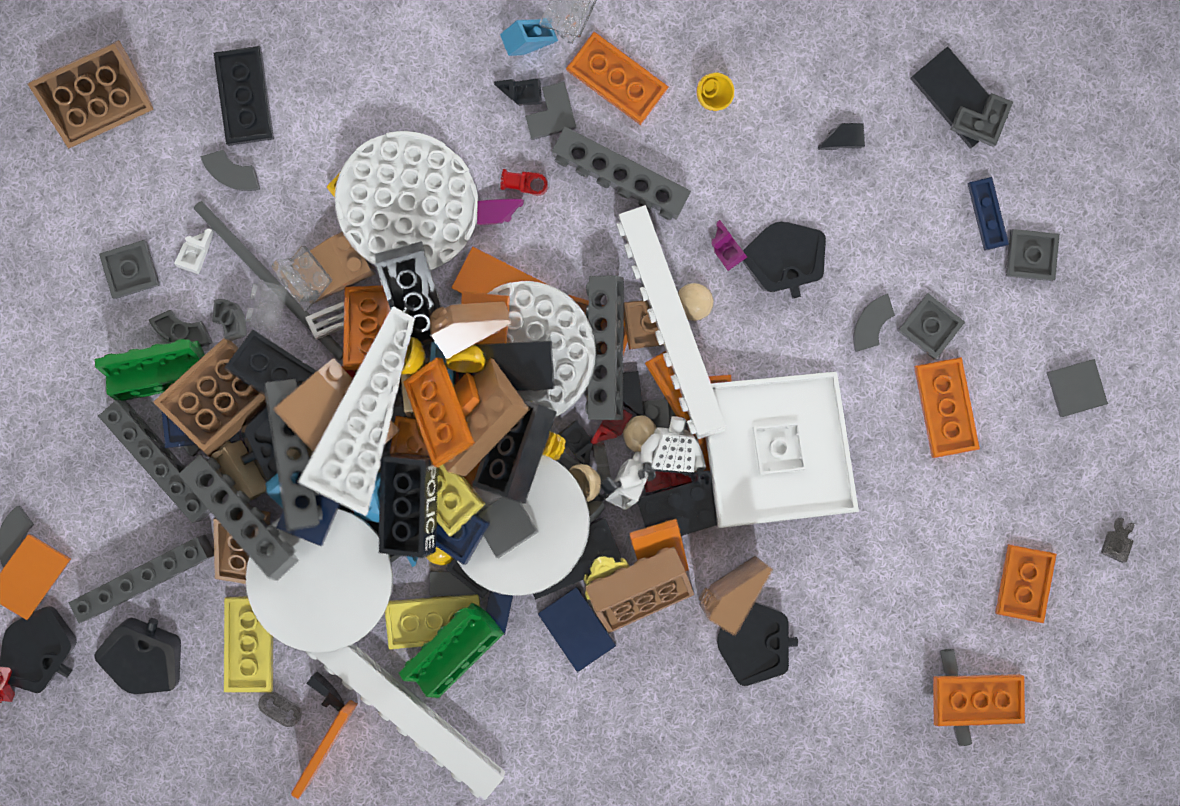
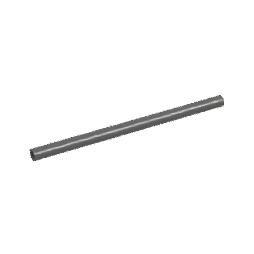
M203 201L198 202L193 209L311 332L305 317L310 315L309 312ZM322 327L317 329V332L323 330L324 328ZM330 334L318 339L338 361L343 358V348Z

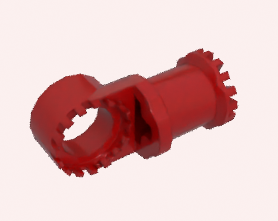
M507 169L502 171L501 180L503 181L500 182L501 190L506 188L517 189L522 193H530L535 196H542L548 190L546 177L540 173L524 171L522 173L508 172ZM535 179L543 180L544 187L542 190L534 191L531 188L532 181Z

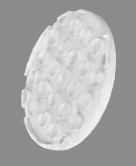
M389 132L363 143L345 162L337 180L335 210L344 236L363 258L376 265V253L422 241L430 269L433 270L449 262L464 248L476 225L478 194L468 167L458 154L456 155L445 146L446 144L431 136L417 132Z
M519 281L494 288L487 294L510 296L509 316L512 324L508 325L507 343L552 341L555 389L517 391V393L524 400L535 402L557 411L555 416L557 417L579 400L585 392L594 371L596 346L589 320L571 297L553 286L540 282Z
M542 455L526 503H521L537 528L538 533L500 558L495 557L483 536L466 565L457 561L470 578L491 591L506 595H529L544 591L560 582L572 571V568L585 549L590 528L589 508L586 497L575 477L560 463ZM472 486L486 503L477 513L502 498V496Z
M338 509L323 546H318L278 529L281 533L278 537L283 542L287 541L296 550L294 555L299 559L278 581L268 578L249 557L246 571V589L249 603L256 618L277 640L302 651L329 652L342 649L357 642L372 630L381 619L392 593L393 573L390 555L379 553L378 533L362 518L342 509ZM279 519L272 523V525L276 527ZM273 544L268 547L267 555L273 552Z

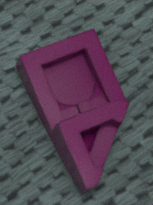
M495 199L477 201V224L494 225L503 224L504 221L509 222L517 208L523 206L524 200Z
M719 220L716 224L715 239H712L711 244L714 247V253L727 271H729L746 259L747 256L721 220Z

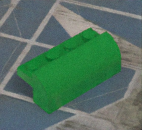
M179 339L174 343L154 344L145 349H130L125 353L106 354L104 357L95 358L94 360L95 368L106 376V394L113 400L126 401L165 392L205 354L198 341L191 342L190 340Z
M471 603L467 608L464 607L454 614V618L447 625L441 627L437 635L431 641L425 643L421 647V651L414 658L409 659L405 663V667L398 674L403 681L417 682L426 697L440 698L504 633L484 609Z

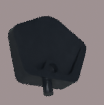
M775 222L766 227L743 250L747 258L742 262L763 291L777 292L790 288L792 299L801 297L800 285L818 281L824 275L826 237L821 230L789 222Z
M266 405L245 423L241 429V434L249 449V453L241 456L240 459L244 465L254 461L262 477L269 481L277 474V467ZM289 425L283 428V432L287 436H294L296 434Z
M755 601L735 635L722 627L720 628L717 636V645L720 654L736 681L742 686H749L785 674L789 668V647H797L798 638L789 637L788 618L784 613Z
M46 606L35 611L28 620L21 618L12 623L4 633L0 655V667H7L12 670L8 684L33 693H40L51 683L57 673L68 678L73 670L64 665V662L76 646V636L59 612L52 606Z
M127 618L113 630L94 654L95 661L122 690L128 693L166 692L173 690L179 684L181 639L176 634L158 628V620L155 618L149 619L148 623L136 618Z

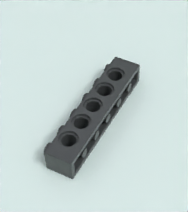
M564 127L552 150V157L555 158L554 161L564 167L570 165L576 168L575 172L585 178L591 176L597 179L596 183L604 188L611 186L617 189V194L626 199H629L631 196L638 200L640 206L646 205L648 210L652 207L660 211L659 215L667 220L672 218L677 220L691 193V190L567 127ZM575 150H582L585 156L581 159H575L572 153ZM601 160L606 166L602 170H597L593 167V163ZM617 171H623L627 177L622 181H618L613 175ZM642 181L646 183L647 189L641 192L636 190L634 185ZM659 192H664L667 194L668 200L666 202H659L655 195Z
M616 275L589 276V282L586 285V293L589 296L586 317L589 320L595 338L596 358L594 371L586 388L588 391V401L586 402L585 410L586 414H588V420H623L624 277ZM606 295L607 303L605 306H602L601 299ZM603 319H606L607 321V327L605 330L601 329V322ZM605 342L607 351L605 354H602L601 345ZM603 366L607 369V374L604 378L600 374ZM602 390H605L607 394L604 402L600 398Z
M296 379L268 382L264 386L287 532L317 527L319 520H322L321 506L316 505L315 496L318 495V492L303 484H294L291 480L292 474L300 473L302 475L311 459V457H308L307 452L309 447L297 434L287 436L283 432V428L288 424L274 411L277 405L299 387L296 386ZM290 449L297 450L300 453V459H289L287 451ZM304 497L308 501V507L299 509L295 505V499Z
M115 400L98 415L101 421L192 523L202 521L211 513L178 475L185 469V466L169 448H165L162 440L127 401Z
M202 455L197 456L178 475L268 578L278 581L299 561L294 555L296 550L287 541L283 542L278 537L281 533L272 524L268 525L263 520L266 516L257 507L252 508L248 503L250 498L242 490H236L234 487L235 481L228 474L225 473L223 475L220 472L219 468L221 466L212 457L208 459ZM213 477V483L208 486V481ZM228 494L227 501L222 503L223 497ZM243 510L242 518L237 521L238 513ZM258 527V534L252 538L253 530ZM273 544V552L267 555L268 547Z
M206 534L195 537L68 603L78 624L214 557V550Z

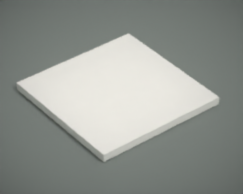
M837 372L711 383L726 424L724 431L706 436L718 528L859 512Z

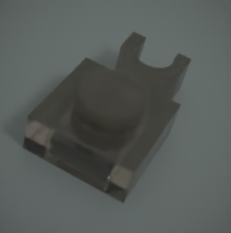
M1116 518L1114 523L1115 532H1107L1101 554L1118 562L1126 563L1134 540L1128 538V535L1133 531L1135 524L1127 523L1124 529L1122 525L1124 519Z

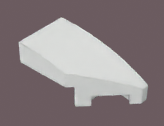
M208 228L204 230V233L194 237H186V242L183 244L174 264L179 268L199 274L212 240V229Z

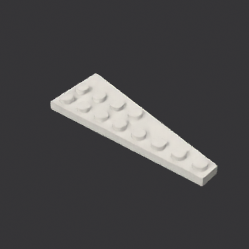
M395 307L391 308L298 481L365 516L369 511L371 496L415 319Z

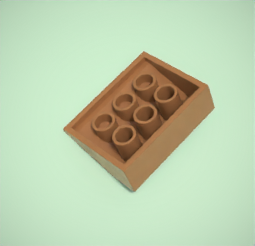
M119 40L27 83L68 149L153 110L133 63Z
M225 338L153 401L209 457L217 452L245 423L266 406L265 395L224 370V367L238 350V347L232 341Z
M333 358L277 405L274 411L315 452L353 379ZM391 420L385 444L400 431Z
M490 358L485 363L484 369L481 372H477L473 376L480 403L465 419L475 444L443 464L449 473L466 476L529 410L493 358Z
M675 547L671 549L664 548L648 559H639L633 566L626 569L619 568L612 575L604 579H594L590 582V585L585 587L595 613L608 633L694 595Z
M754 556L712 583L709 589L705 587L698 600L701 601L699 605L708 620L735 635L773 569Z

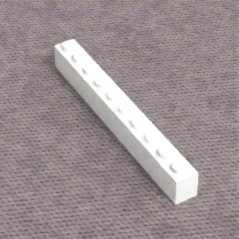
M646 205L619 214L620 223H617L616 226L620 237L625 236L627 244L624 245L627 257H632L635 265L631 266L636 280L640 279L643 286L639 288L643 301L648 300L650 309L647 310L651 323L655 322L658 331H655L658 344H663L666 353H663L666 366L672 367L674 373L671 376L675 390L680 389L682 395L679 398L683 412L687 411L690 420L687 421L690 433L691 435L696 434L697 439H701L724 431L726 429L724 418Z
M354 643L342 649L329 652L305 651L311 658L320 660L327 672L339 676L346 688L349 690L354 689L359 693L360 699L369 706L372 704L378 709V714L384 720H391L402 735L411 737L418 749L430 753L437 765L445 766L449 769L451 776L456 781H463L469 786V791L477 798L482 797L486 800L503 780L505 771Z

